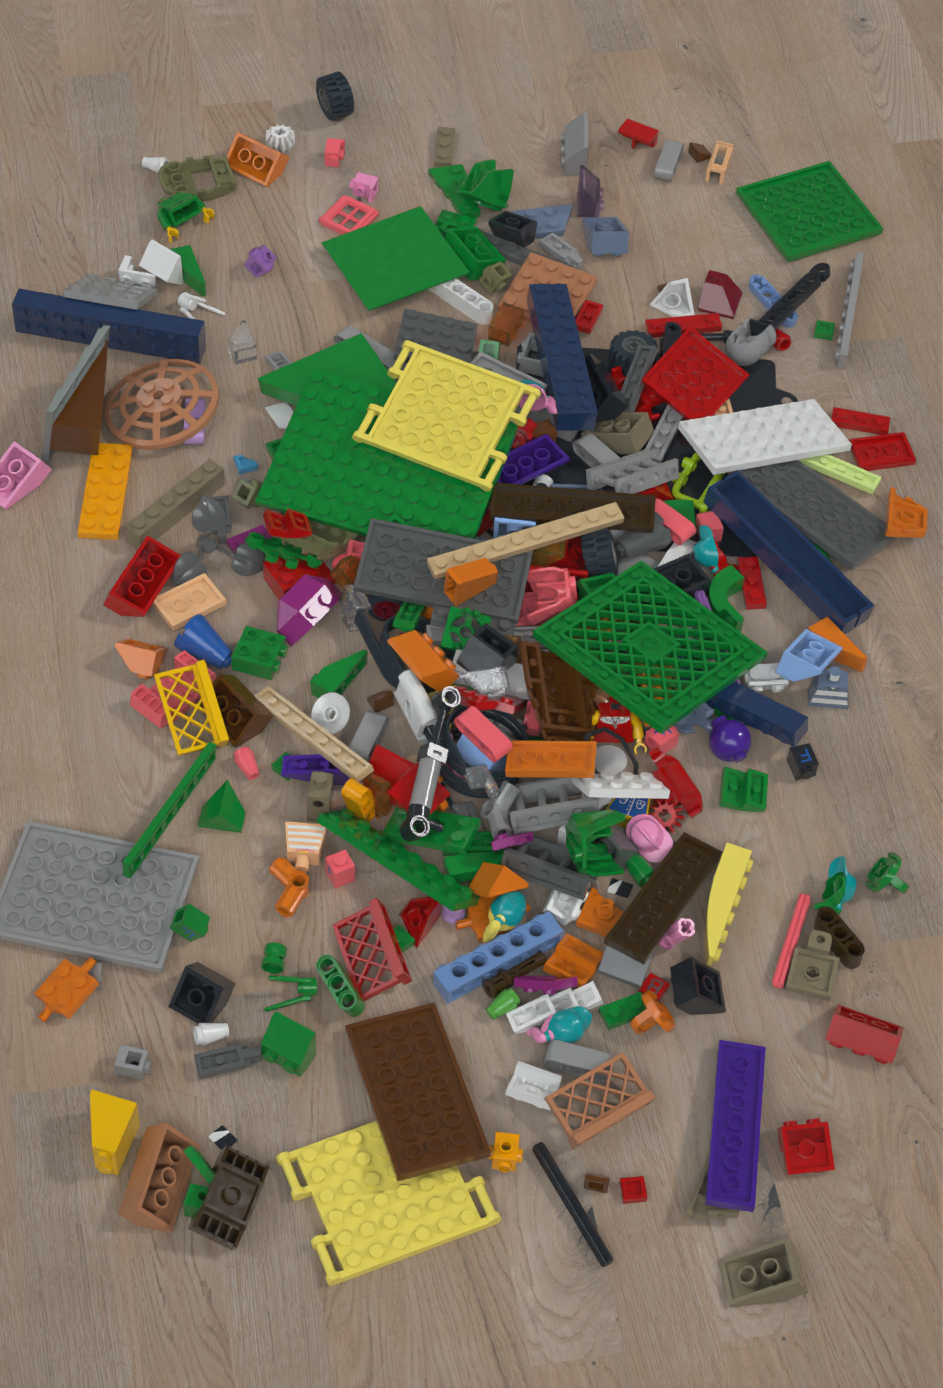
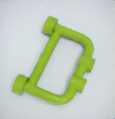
M696 452L691 458L685 457L683 459L681 467L684 470L682 473L679 472V478L672 480L674 483L672 495L676 500H693L694 507L700 509L699 513L712 511L703 502L708 487L721 480L725 473L714 475L699 500L681 494V487L686 485L688 476L691 472L695 471L697 463L701 459Z

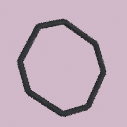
M605 727L585 734L584 741H588V737L602 732H606L620 740L634 764V775H638V762L622 736ZM595 767V774H599Z

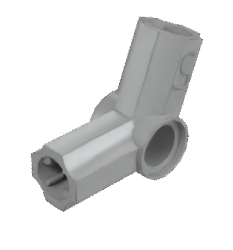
M507 780L503 781L493 799L487 800L481 808V816L487 819L493 839L495 836L507 833L508 837L512 836L508 821L510 817L509 809L521 789Z

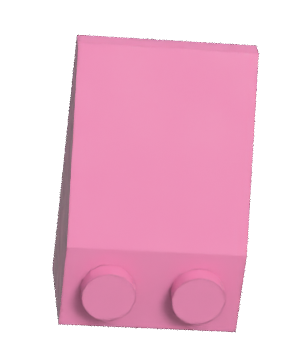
M15 441L0 459V505L6 510L40 486L52 470L42 460Z

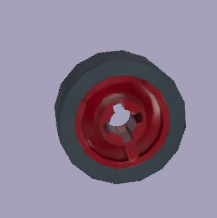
M369 594L368 612L374 619L386 622L392 616L397 615L404 601Z

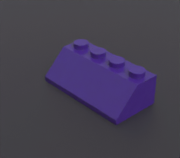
M544 434L509 452L497 483L522 485L570 461V458L547 434Z

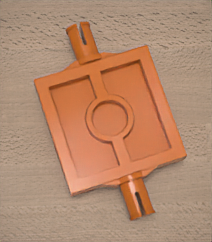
M499 895L493 897L478 896L480 899L477 905L466 908L467 918L455 921L456 929L470 927L475 933L477 941L482 942L484 931L489 924L488 914L490 905ZM528 902L526 903V912H530ZM510 929L508 931H499L497 936L500 934H506L512 931L513 929Z
M89 956L80 967L64 959L34 993L46 1005L45 1009L37 1017L45 1023L54 1012L70 1019L99 986L98 981L88 973L97 962Z

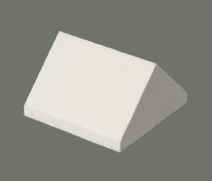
M151 240L139 266L166 282L181 285L183 283L181 256L158 242Z

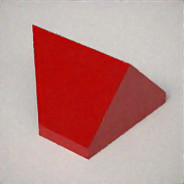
M431 897L410 899L399 914L408 933L415 940L414 945L416 949L440 918L441 903Z

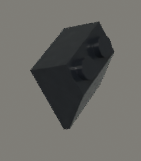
M505 210L490 219L488 225L494 236L516 243L522 247H527L535 240L538 221Z
M689 957L670 967L676 1008L689 1015L726 1012L719 971L693 957Z
M199 962L187 965L183 970L168 1007L197 1024L213 1023L227 1005L236 983Z

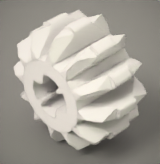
M276 124V127L270 126V129L266 130L265 143L267 146L283 153L285 150L290 151L294 147L295 133L291 130L290 126L285 127L284 124L282 126Z

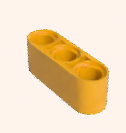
M350 778L341 791L347 809L352 811L361 820L370 822L378 810L370 789L355 779Z

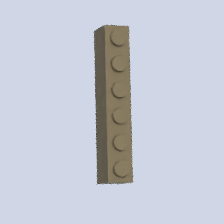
M211 459L207 460L124 526L126 542L138 550L147 535L157 540L195 509L201 495L210 497L225 485L224 468Z

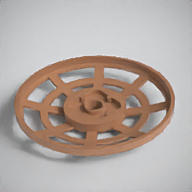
M181 359L155 361L133 370L116 384L106 400L104 408L105 421L111 434L123 444L144 450L168 448L192 438L211 421L218 408L220 399L219 389L211 372L195 362ZM181 365L192 367L193 369L185 371L179 368H171L167 366ZM166 372L181 374L175 379L165 378ZM200 372L206 374L212 391L200 390L194 375ZM157 373L156 379L147 383L142 381V379ZM189 379L193 389L181 390L179 384ZM127 382L130 383L123 391L121 399L112 403L119 390ZM134 385L140 388L137 395L127 397ZM192 396L190 403L183 409L180 406L183 397ZM199 397L211 398L206 411L198 420L190 415ZM136 402L138 409L130 416L125 405ZM120 407L121 414L126 420L120 430L114 426L109 411ZM173 412L178 414L168 420L161 421V417L170 415ZM143 414L153 418V423L141 422L137 419ZM182 419L190 425V427L175 435L161 438V428L171 426ZM132 425L141 429H153L152 440L136 439L125 434Z

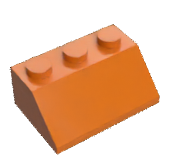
M240 132L236 133L226 156L232 170L266 187L283 173L290 156Z
M414 630L389 638L387 641L422 682L438 692L445 687L451 686L460 676L455 670L457 666L450 659L443 657L445 655L444 651L437 645L434 647L432 644L434 640L427 633L422 635Z

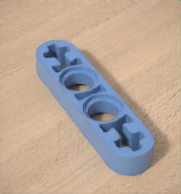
M751 276L748 286L749 290L769 310L782 296L763 276ZM763 294H770L772 297H765ZM794 311L781 325L786 328L794 327L797 322V313Z

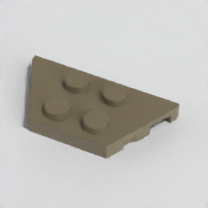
M708 1153L684 1219L737 1218L740 1210L705 1205Z

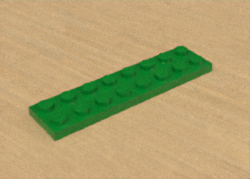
M342 809L319 814L317 823L451 911L477 905L480 897L475 895L472 889L461 886L452 876L444 875L438 871L439 869L435 865L427 864L421 860L420 855L404 849L403 844L392 841L387 837L386 833L375 830L369 822L355 817L352 811Z

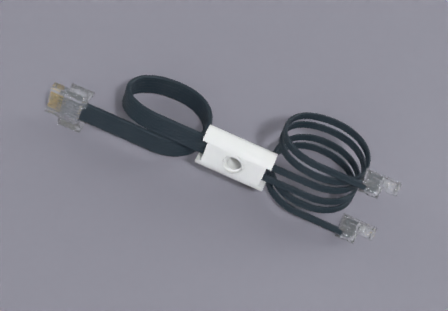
M354 584L344 586V596L342 601H340L343 609L341 618L348 632L360 631L381 674L389 684L397 689L393 694L418 743L425 745L431 742L438 714L432 707L427 693L436 690L419 680L412 670L405 671L396 652L387 642L389 639L388 632L398 629L393 627L396 615L386 621L379 644L366 619L368 610H371L372 606L365 593L353 591ZM421 616L414 630L424 634L426 625H430L431 620ZM441 648L446 658L453 662L456 652ZM460 706L448 716L443 729V738L439 746L449 750L447 763L454 771L463 776L465 781L454 775L446 764L441 766L440 774L444 777L443 781L450 788L462 795L472 798L494 799L501 793L499 790L501 784L497 785L496 782H502L512 777H506L505 769L489 770L487 765L473 767L464 762L454 743L455 740L460 739L462 733L458 728L451 732L449 731V725L454 721V718L460 715L462 711L468 709V707ZM495 709L487 710L505 717L510 721L508 722L496 714L480 711L486 718L495 720L507 727L516 736L518 741H529L525 729L511 714ZM513 777L508 782L516 785L519 777ZM458 785H460V786H462V787H464V788L470 789V790L480 791V792H486V793H479V792L469 791V790H466V789H463V788L459 787ZM450 796L446 798L452 810L450 813L480 818L481 825L477 832L486 831V826L473 801L454 804Z

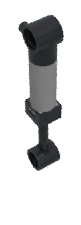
M451 686L435 693L431 699L432 707L438 712L432 741L419 748L416 760L419 762L413 791L406 819L400 826V834L408 842H414L426 836L430 829L439 833L444 829L443 824L429 819L441 766L446 764L449 751L439 746L447 712H450L451 709L459 705L461 701L459 691Z

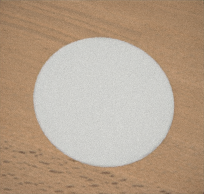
M603 745L597 748L595 765L597 771L600 773L605 771L618 774L625 769L627 756L623 750L613 745Z

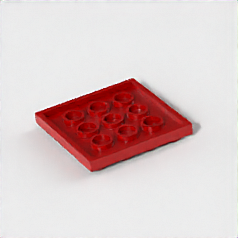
M690 326L647 372L641 381L682 417L690 420L714 416L743 384L749 374Z

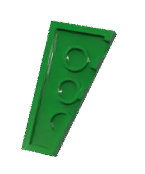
M463 164L428 169V175L435 180L436 186L443 190L444 196L452 202V206L458 214L473 218L480 217L481 211L478 204L457 193L458 186H461L467 177Z

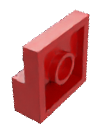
M820 1118L807 1119L806 1124L797 1125V1121L783 1122V1126L777 1128L780 1151L783 1152L786 1176L835 1170L828 1122H821Z

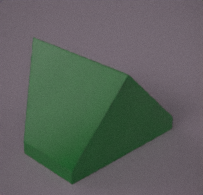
M228 779L202 806L198 827L242 833L246 812Z

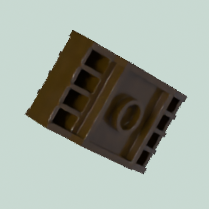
M226 1145L217 1157L212 1169L215 1171L200 1209L193 1214L188 1229L230 1250L236 1249L249 1223L270 1166Z

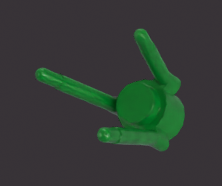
M269 976V980L297 983V993L302 994V996L265 1007L264 1010L268 1012L302 1001H311V996L317 995L316 977Z

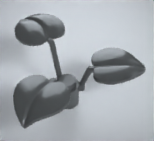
M201 495L192 513L194 528L204 533L196 540V545L199 548V558L192 551L182 554L174 566L172 583L181 585L203 573L206 574L207 567L201 562L203 552L212 553L214 550H218L233 557L231 568L241 576H251L259 573L263 569V563L266 561L260 549H251L246 542L237 547L236 554L217 546L216 541L210 535L213 534V529L219 530L223 528L226 522V514L217 501L206 495Z

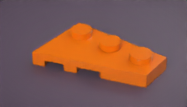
M592 887L576 921V926L606 937L624 912L617 908L612 900L609 898L605 899L598 894V890Z

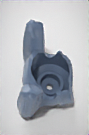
M704 703L674 726L679 732L685 734H694V725H699L710 733L713 729L710 725L713 719L710 716L714 710Z

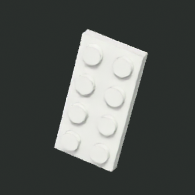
M604 771L601 774H595L594 778H572L571 780L588 797L668 799L670 790L661 781H658L653 777V774L647 772L633 775L629 772L613 774Z

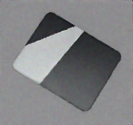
M612 878L607 892L628 898L633 884Z
M223 1125L209 1135V1138L221 1150L226 1145L231 1147L238 1141Z

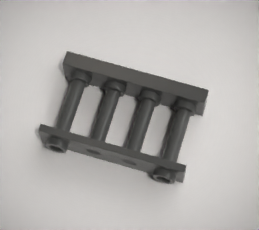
M534 835V841L514 846V850L510 848L504 850L501 865L506 866L522 879L584 900L590 880L596 881L598 876L593 877L589 874H580L567 851V847Z

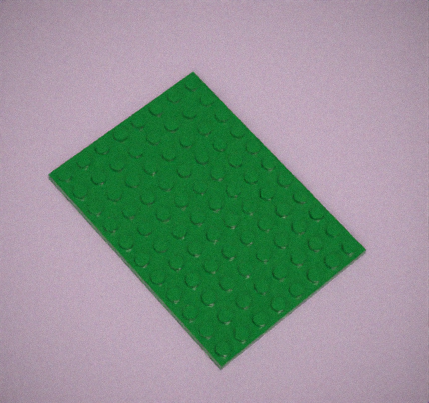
M312 368L255 503L258 506L286 513L287 509H291L305 514L310 521L367 536L371 518L388 521L396 514L409 526L475 539L491 500L493 487L498 482L504 464L501 465L492 482L493 487L491 491L486 492L478 486L363 442L358 443L352 439V435L359 429L368 412L369 404L384 407L393 390ZM379 415L374 416L365 434L368 435ZM511 422L508 423L495 450L508 456L518 431V425ZM490 458L480 478H486L495 461L494 459Z

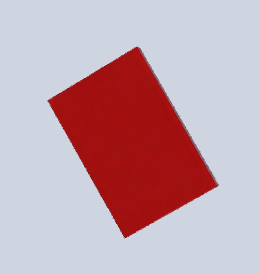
M905 432L849 439L852 444L850 450L857 467L866 471L909 466L916 463V458Z

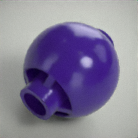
M725 715L713 720L710 724L713 729L709 734V747L712 753L718 759L725 762L735 761L738 763L743 761L747 757L746 754L749 752L752 743L748 728L740 721L734 719L727 720Z

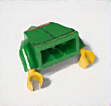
M175 192L166 198H161L157 203L159 208L157 210V217L163 229L167 230V237L170 243H172L171 236H175L179 240L178 230L172 228V226L176 227L201 212L203 213V221L205 223H209L210 218L214 220V211L210 208L206 209V205L195 194Z

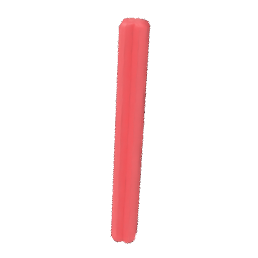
M801 893L798 896L772 978V986L774 988L782 989L785 985L794 949L797 946L811 901L808 894Z

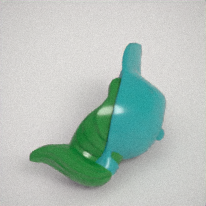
M844 856L837 857L831 862L828 879L825 882L826 889L822 894L824 902L816 903L813 909L819 910L822 907H830L840 915L843 905L853 898L856 892L857 880L847 871Z

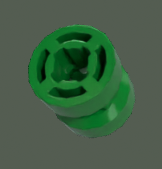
M271 942L265 945V957L261 963L263 971L270 974H279L284 971L285 962L283 959L286 957L287 948L283 944Z

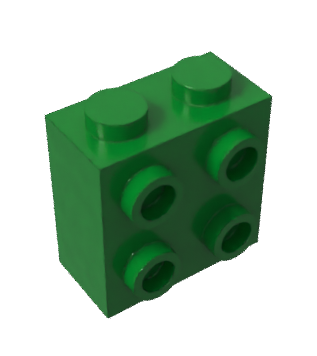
M245 626L231 656L232 670L272 681L274 674L279 673L282 657L285 658L288 652L286 636Z

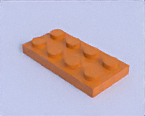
M510 741L513 749L507 753L506 777H595L597 741Z

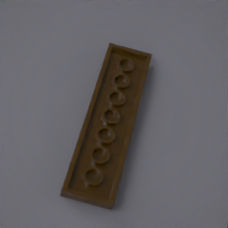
M495 483L492 493L490 520H495V517L544 524L616 502L624 516V522L607 527L609 530L653 533L656 496Z
M683 832L607 934L604 944L645 964L669 931L671 925L677 920L718 863L723 852Z

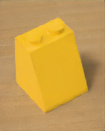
M92 1089L90 1092L92 1150L95 1167L103 1174L109 1175L112 1173L119 1175L140 1127L138 1106L136 1102Z

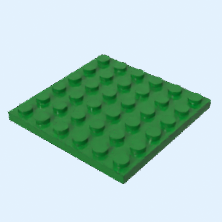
M830 161L736 188L737 196L787 262L879 235L883 231L880 223Z

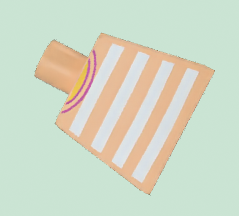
M285 821L287 861L290 864H296L295 868L298 871L307 873L309 865H319L327 842V828L321 824Z

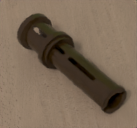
M538 951L514 967L498 971L497 975L491 979H484L482 987L490 998H494L503 989L511 988L515 977L529 974L544 965L547 959L543 952Z

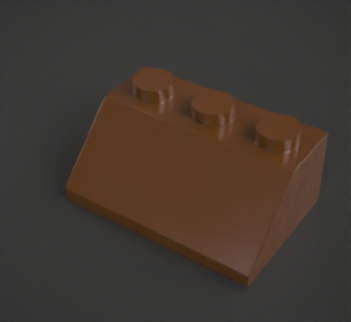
M219 674L212 684L229 742L238 748L262 733L273 715L236 676Z

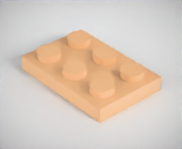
M203 573L157 596L152 605L172 631H175L185 626L195 615L201 614L205 616L227 605V602L212 581Z

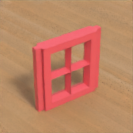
M343 195L319 219V223L343 235L370 225L379 216V212L360 201ZM347 205L355 208L350 214L342 211ZM358 210L366 214L361 220L353 217ZM337 215L345 218L340 224L332 221ZM348 220L357 223L352 229L343 226Z

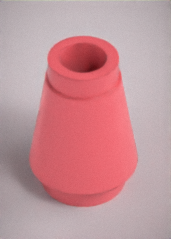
M242 747L234 752V762L248 780L257 778L260 773L253 750H250L249 747Z

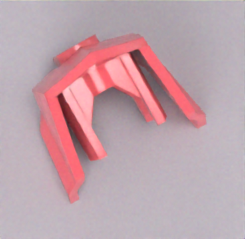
M548 567L529 570L527 581L534 593L538 594L539 610L527 615V619L534 626L543 625L577 602L575 576H570L567 568Z

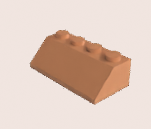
M166 1122L146 1127L118 1214L137 1226L168 1233L173 1232L194 1166L183 1151L189 1146H194L199 1150L200 1145Z

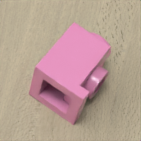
M358 172L356 177L352 178L350 182V189H353V195L366 198L368 202L372 203L378 193V177Z

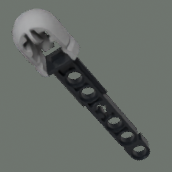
M827 263L816 264L809 270V273L805 274L758 321L747 318L726 340L725 351L727 357L739 366H748L755 363L776 342L775 330L821 286V282H825L830 277V265Z

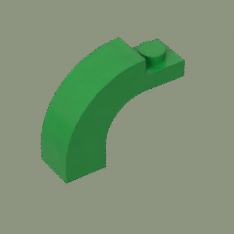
M729 565L718 572L713 578L709 589L708 602L713 613L741 632L744 618L729 603L728 598L742 590L744 577L732 565Z

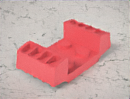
M184 650L174 657V669L194 665L198 660ZM207 668L213 684L217 678L216 674ZM190 671L183 673L180 679L191 685L195 678L193 672ZM169 677L160 680L162 686L171 690L175 683ZM177 683L173 692L184 698L189 688ZM143 684L139 685L131 693L130 706L159 729L163 728L168 722L156 684L150 689ZM191 690L186 699L196 704L201 698L198 693ZM171 695L167 700L168 706L177 710L181 703L179 699ZM183 703L179 712L184 714L192 707ZM176 715L173 722H175L179 718V716Z

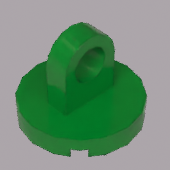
M895 852L887 853V858L882 857L873 865L867 876L869 882L865 881V885L872 892H878L888 884H891L901 893L905 894L909 886L896 876L902 859Z

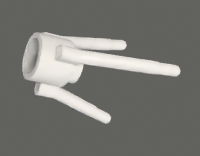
M187 292L182 293L178 298L177 303L181 307L180 312L184 313L188 318L195 319L188 311H193L197 305L217 314L226 315L225 312L204 304L206 302L204 298L190 295Z

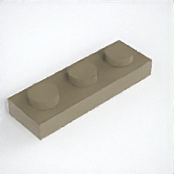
M437 128L434 168L452 166L455 128Z

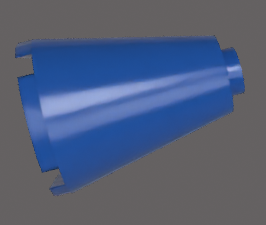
M197 614L191 618L183 627L186 629L183 635L178 634L174 646L181 651L185 650L195 658L205 660L206 663L219 669L223 667L228 668L231 665V656L233 654L231 649L203 615Z

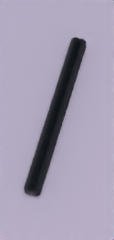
M543 1142L535 1144L533 1146V1153L602 1267L610 1265L613 1262L611 1253Z

